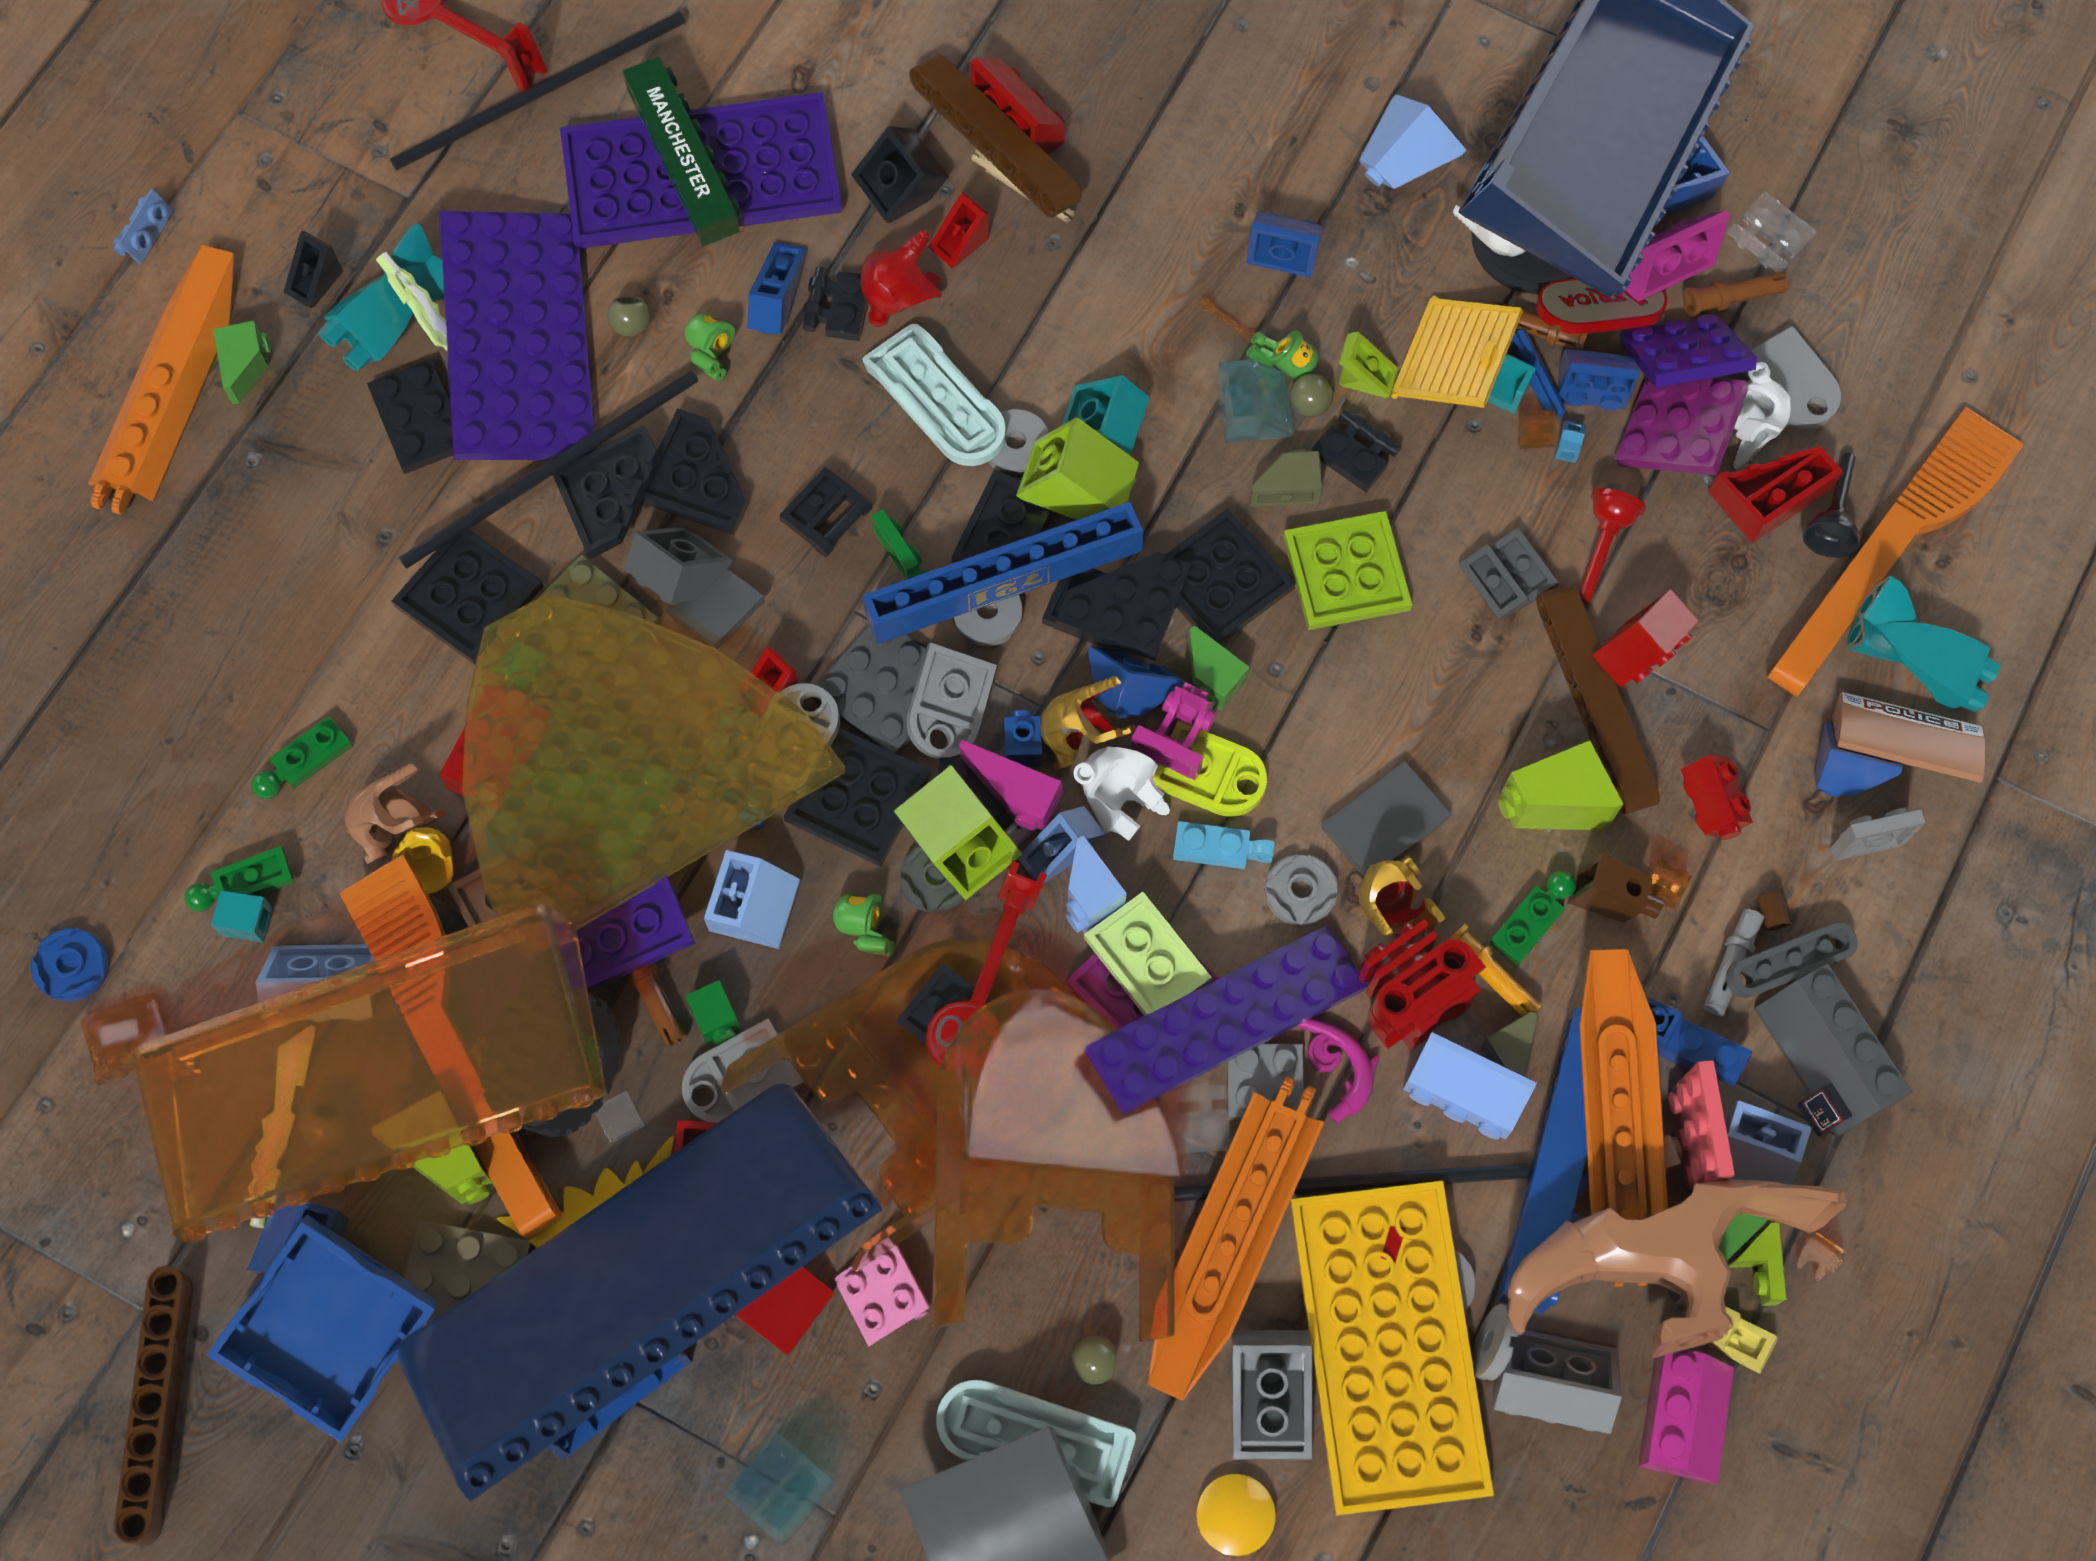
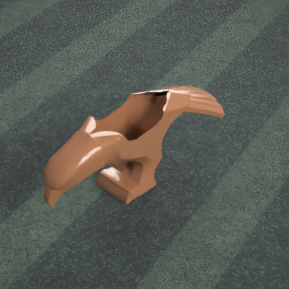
M1723 1180L1695 1184L1692 1195L1682 1204L1644 1220H1625L1611 1208L1574 1223L1566 1220L1518 1265L1509 1280L1507 1318L1512 1329L1517 1334L1522 1335L1525 1333L1526 1324L1533 1311L1545 1299L1569 1286L1592 1280L1659 1284L1681 1295L1686 1309L1684 1318H1670L1655 1328L1649 1350L1651 1359L1718 1341L1728 1334L1727 1330H1731L1734 1325L1732 1318L1726 1313L1724 1295L1731 1271L1719 1249L1722 1238L1734 1218L1740 1214H1748L1781 1222L1813 1233L1826 1226L1831 1218L1835 1217L1847 1206L1844 1189L1788 1185L1774 1181Z

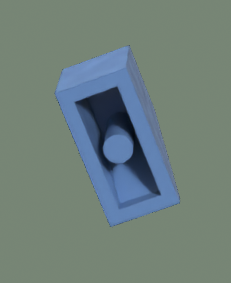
M1085 806L1060 812L1022 852L1023 855L1018 860L1034 881L1037 880L1039 873L1042 872L1047 874L1045 882H1047L1073 864L1078 838L1084 835L1090 845L1094 847L1105 833Z

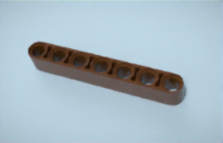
M937 54L910 69L909 77L915 90L978 149L984 157L991 161L1046 216L1053 218L1080 202V188L1074 179L943 55Z
M1568 584L1538 593L1536 603L1540 617L1588 737L1623 802V806L1619 810L1620 813L1625 815L1658 805L1660 795L1656 781L1616 683L1592 656L1600 648V644L1576 587L1573 584Z
M168 1265L160 1266L153 1270L147 1281L114 1522V1531L117 1537L122 1542L138 1546L152 1544L158 1539L162 1531L193 1295V1282L190 1277L175 1267ZM176 1277V1289L169 1295H164V1284L170 1278ZM167 1316H171V1328L166 1333L159 1334L158 1326L160 1321ZM165 1355L167 1358L166 1367L162 1372L154 1374L153 1364L155 1360ZM160 1395L162 1401L160 1408L157 1412L149 1414V1401L152 1397ZM150 1435H154L156 1446L151 1453L144 1455L142 1451L143 1442ZM149 1475L151 1479L150 1488L145 1494L139 1496L137 1484L142 1477ZM143 1516L145 1519L144 1531L139 1536L134 1537L131 1530L132 1524L136 1518Z

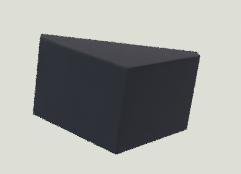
M301 231L283 292L309 308L315 307L343 273L332 246L306 231Z

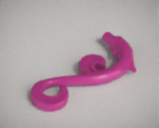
M1311 1018L1297 1025L1300 1028L1318 1034L1310 1042L1307 1051L1309 1062L1318 1071L1331 1072L1339 1066L1341 1052L1329 1053L1327 1047L1330 1045L1341 1048L1350 1059L1354 1070L1353 1083L1351 1084L1349 1080L1345 1082L1346 1094L1340 1098L1341 1102L1332 1108L1328 1115L1335 1124H1338L1348 1115H1356L1366 1105L1372 1094L1375 1071L1380 1059L1379 1056L1376 1055L1369 1060L1366 1051L1360 1043L1349 1033L1333 1024Z

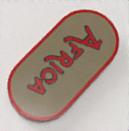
M1572 278L1552 281L1543 286L1539 292L1536 310L1539 317L1551 327L1556 324L1562 327L1561 331L1565 333L1585 334L1653 325L1664 314L1668 298L1664 290L1640 301L1634 299L1626 290L1620 295L1614 293L1608 297L1583 282Z

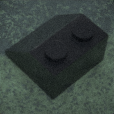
M888 126L851 173V176L886 223H892L929 202L949 178L948 174L914 129Z

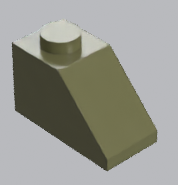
M1295 449L1291 452L1283 453L1252 485L1249 499L1250 507L1319 504L1322 492L1319 451Z

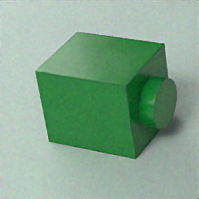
M720 980L685 995L706 1044L713 1041L715 1044L723 1043L734 1037L735 1031L741 1029Z

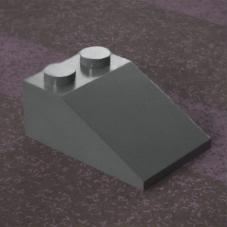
M1309 1330L1233 1331V1459H1312V1343Z

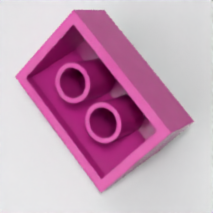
M1727 211L1696 216L1654 235L1650 243L1642 249L1643 259L1630 272L1629 276L1632 278V281L1625 290L1634 299L1640 301L1715 266L1730 214Z
M1688 1349L1655 1358L1638 1467L1709 1484H1718L1734 1367L1705 1353Z

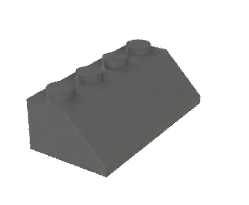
M1828 963L1796 980L1754 1009L1809 1095L1811 1096L1823 1087L1832 1084L1852 1114V1117L1832 1128L1836 1137L1899 1103L1912 1093V1090Z

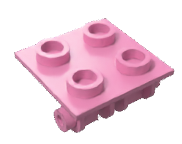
M895 1239L833 1278L868 1347L910 1320H918L929 1313L928 1309L931 1308Z

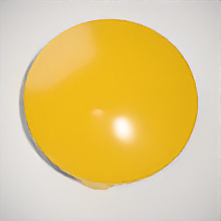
M1229 1474L1217 1478L1205 1488L1197 1505L1196 1516L1201 1536L1214 1549L1227 1555L1242 1556L1257 1551L1270 1538L1275 1526V1506L1269 1492L1257 1480L1246 1475Z

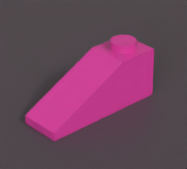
M962 740L959 745L962 759L1010 816L1015 818V823L1028 830H1034L1035 827L1044 830L1049 824L1063 795L1062 782Z

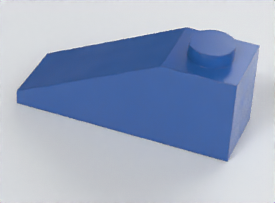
M774 242L749 292L747 329L757 330L763 334L781 335L790 315L807 248Z

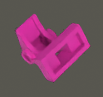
M1186 682L1182 688L1176 686L1174 692L1170 691L1163 704L1162 710L1167 712V715L1159 729L1154 733L1138 725L1132 735L1131 750L1140 752L1155 762L1195 781L1202 769L1203 756L1192 751V748L1201 731H1209L1217 715V712L1212 710L1214 703L1207 700L1209 693ZM1175 719L1192 727L1184 742L1167 735Z

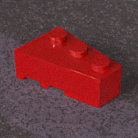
M1821 446L1781 456L1773 462L1762 465L1760 463L1752 464L1747 469L1732 473L1728 471L1719 473L1708 493L1753 544L1830 492L1844 471Z

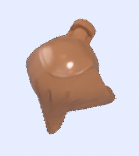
M407 764L401 769L360 789L349 801L344 816L345 826L352 839L361 845L367 854L364 857L367 865L387 856L385 848L391 844L392 834L402 833L416 826H425L446 816L443 809L431 813L428 806L397 788L398 785L419 771L413 764ZM400 817L411 818L403 823L397 820Z

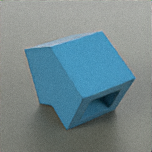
M1564 421L1556 449V459L1576 463L1585 436V425Z

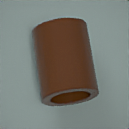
M1770 892L1757 898L1760 913L1764 916L1763 923L1766 931L1780 930L1791 925L1782 892Z

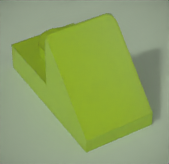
M1359 332L1348 333L1339 361L1343 366L1339 384L1343 387L1379 397H1390L1398 367Z
M1771 1222L1761 1229L1728 1265V1267L1758 1268V1272L1754 1273L1753 1285L1755 1294L1760 1295L1761 1306H1777L1786 1300L1779 1222Z

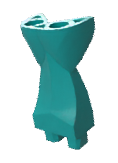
M418 223L412 224L404 231L390 257L400 268L413 275L417 285L428 291L432 302H437L444 299L442 261L433 255L422 227ZM384 271L383 276L368 283L335 305L324 316L328 322L320 331L319 336L331 347H337L345 339L351 348L344 354L342 359L351 370H360L370 362L380 361L405 330L413 315V311L407 303L403 304L388 282L386 272Z
M1888 576L1877 584L1864 599L1846 640V647L1852 652L1880 660L1902 663L1924 684L1937 703L1951 711L1960 706L1973 712L1983 709L1990 695L1987 691L1977 687V682L1980 680L1988 684L1994 681L2001 667L1999 663L1988 657L1990 647L1980 641L1952 629L1926 623H1917L1915 609L1907 589L1899 580L1892 576Z

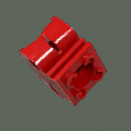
M1425 919L1415 926L1412 922L1404 925L1395 933L1397 939L1386 947L1382 943L1376 945L1364 956L1366 961L1360 966L1362 970L1358 978L1361 982L1368 983L1371 980L1366 991L1367 996L1371 999L1377 994L1368 1014V1024L1387 1050L1403 1040L1408 1048L1413 1051L1424 1043L1431 1032L1439 1025L1455 1020L1469 1010L1472 1006V999L1481 991L1472 978L1485 970L1486 966L1469 945L1458 939H1449L1432 950L1438 935L1435 931H1432L1423 938L1429 926Z

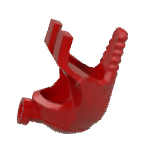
M927 230L920 231L896 250L873 251L866 257L861 272V289L866 301L870 304L871 310L869 311L868 319L873 326H885L889 321V315L899 313L908 307L933 298H941L942 293L937 287L940 285L942 278L931 271L923 274L917 266V260H919V256L922 255V251H924V247L927 246L926 243L929 241Z

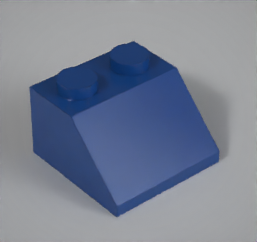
M1257 212L1251 228L1246 263L1312 278L1324 226L1315 225L1307 220L1297 221L1284 218L1277 213Z

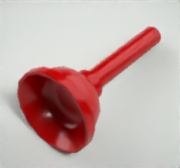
M1595 488L1591 494L1593 514L1597 521L1600 522L1598 527L1600 535L1579 592L1581 600L1585 604H1589L1592 601L1613 537L1618 536L1620 529L1632 526L1646 510L1647 506L1645 503L1631 494L1610 488Z

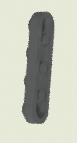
M1836 922L1733 963L1726 973L1727 986L1734 995L1741 998L1758 995L1807 975L1827 963L1831 965L1851 957L1857 949V936L1854 930L1845 923ZM1831 938L1835 940L1836 948L1832 946ZM1740 974L1746 979L1745 985L1740 980Z

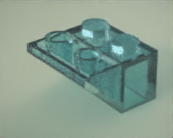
M1254 359L1219 362L1216 386L1225 443L1293 437L1294 432L1284 372Z
M776 1432L724 1495L781 1546L785 1547L836 1484L811 1460Z

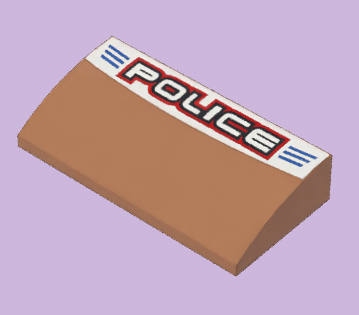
M1845 692L1840 693L1832 715L1838 748L1982 783L1985 770V736L1983 726Z

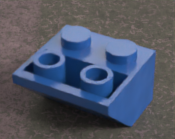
M1565 349L1559 364L1557 393L1562 402H1566L1571 406L1592 405L1601 406L1605 410L1625 409L1639 378L1640 370L1635 358L1632 356Z
M276 1196L247 1270L264 1275L306 1214L342 1238L349 1218L336 1209L302 1199Z

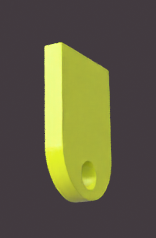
M1178 720L1171 737L1184 742L1192 727ZM1204 730L1201 731L1192 748V751L1203 756L1202 769L1195 781L1161 764H1158V768L1153 775L1157 788L1162 792L1215 814L1227 817L1241 816L1252 811L1262 800L1267 785L1265 766L1253 751ZM1245 779L1251 780L1256 784L1257 791L1251 795L1242 794L1238 790L1237 784Z

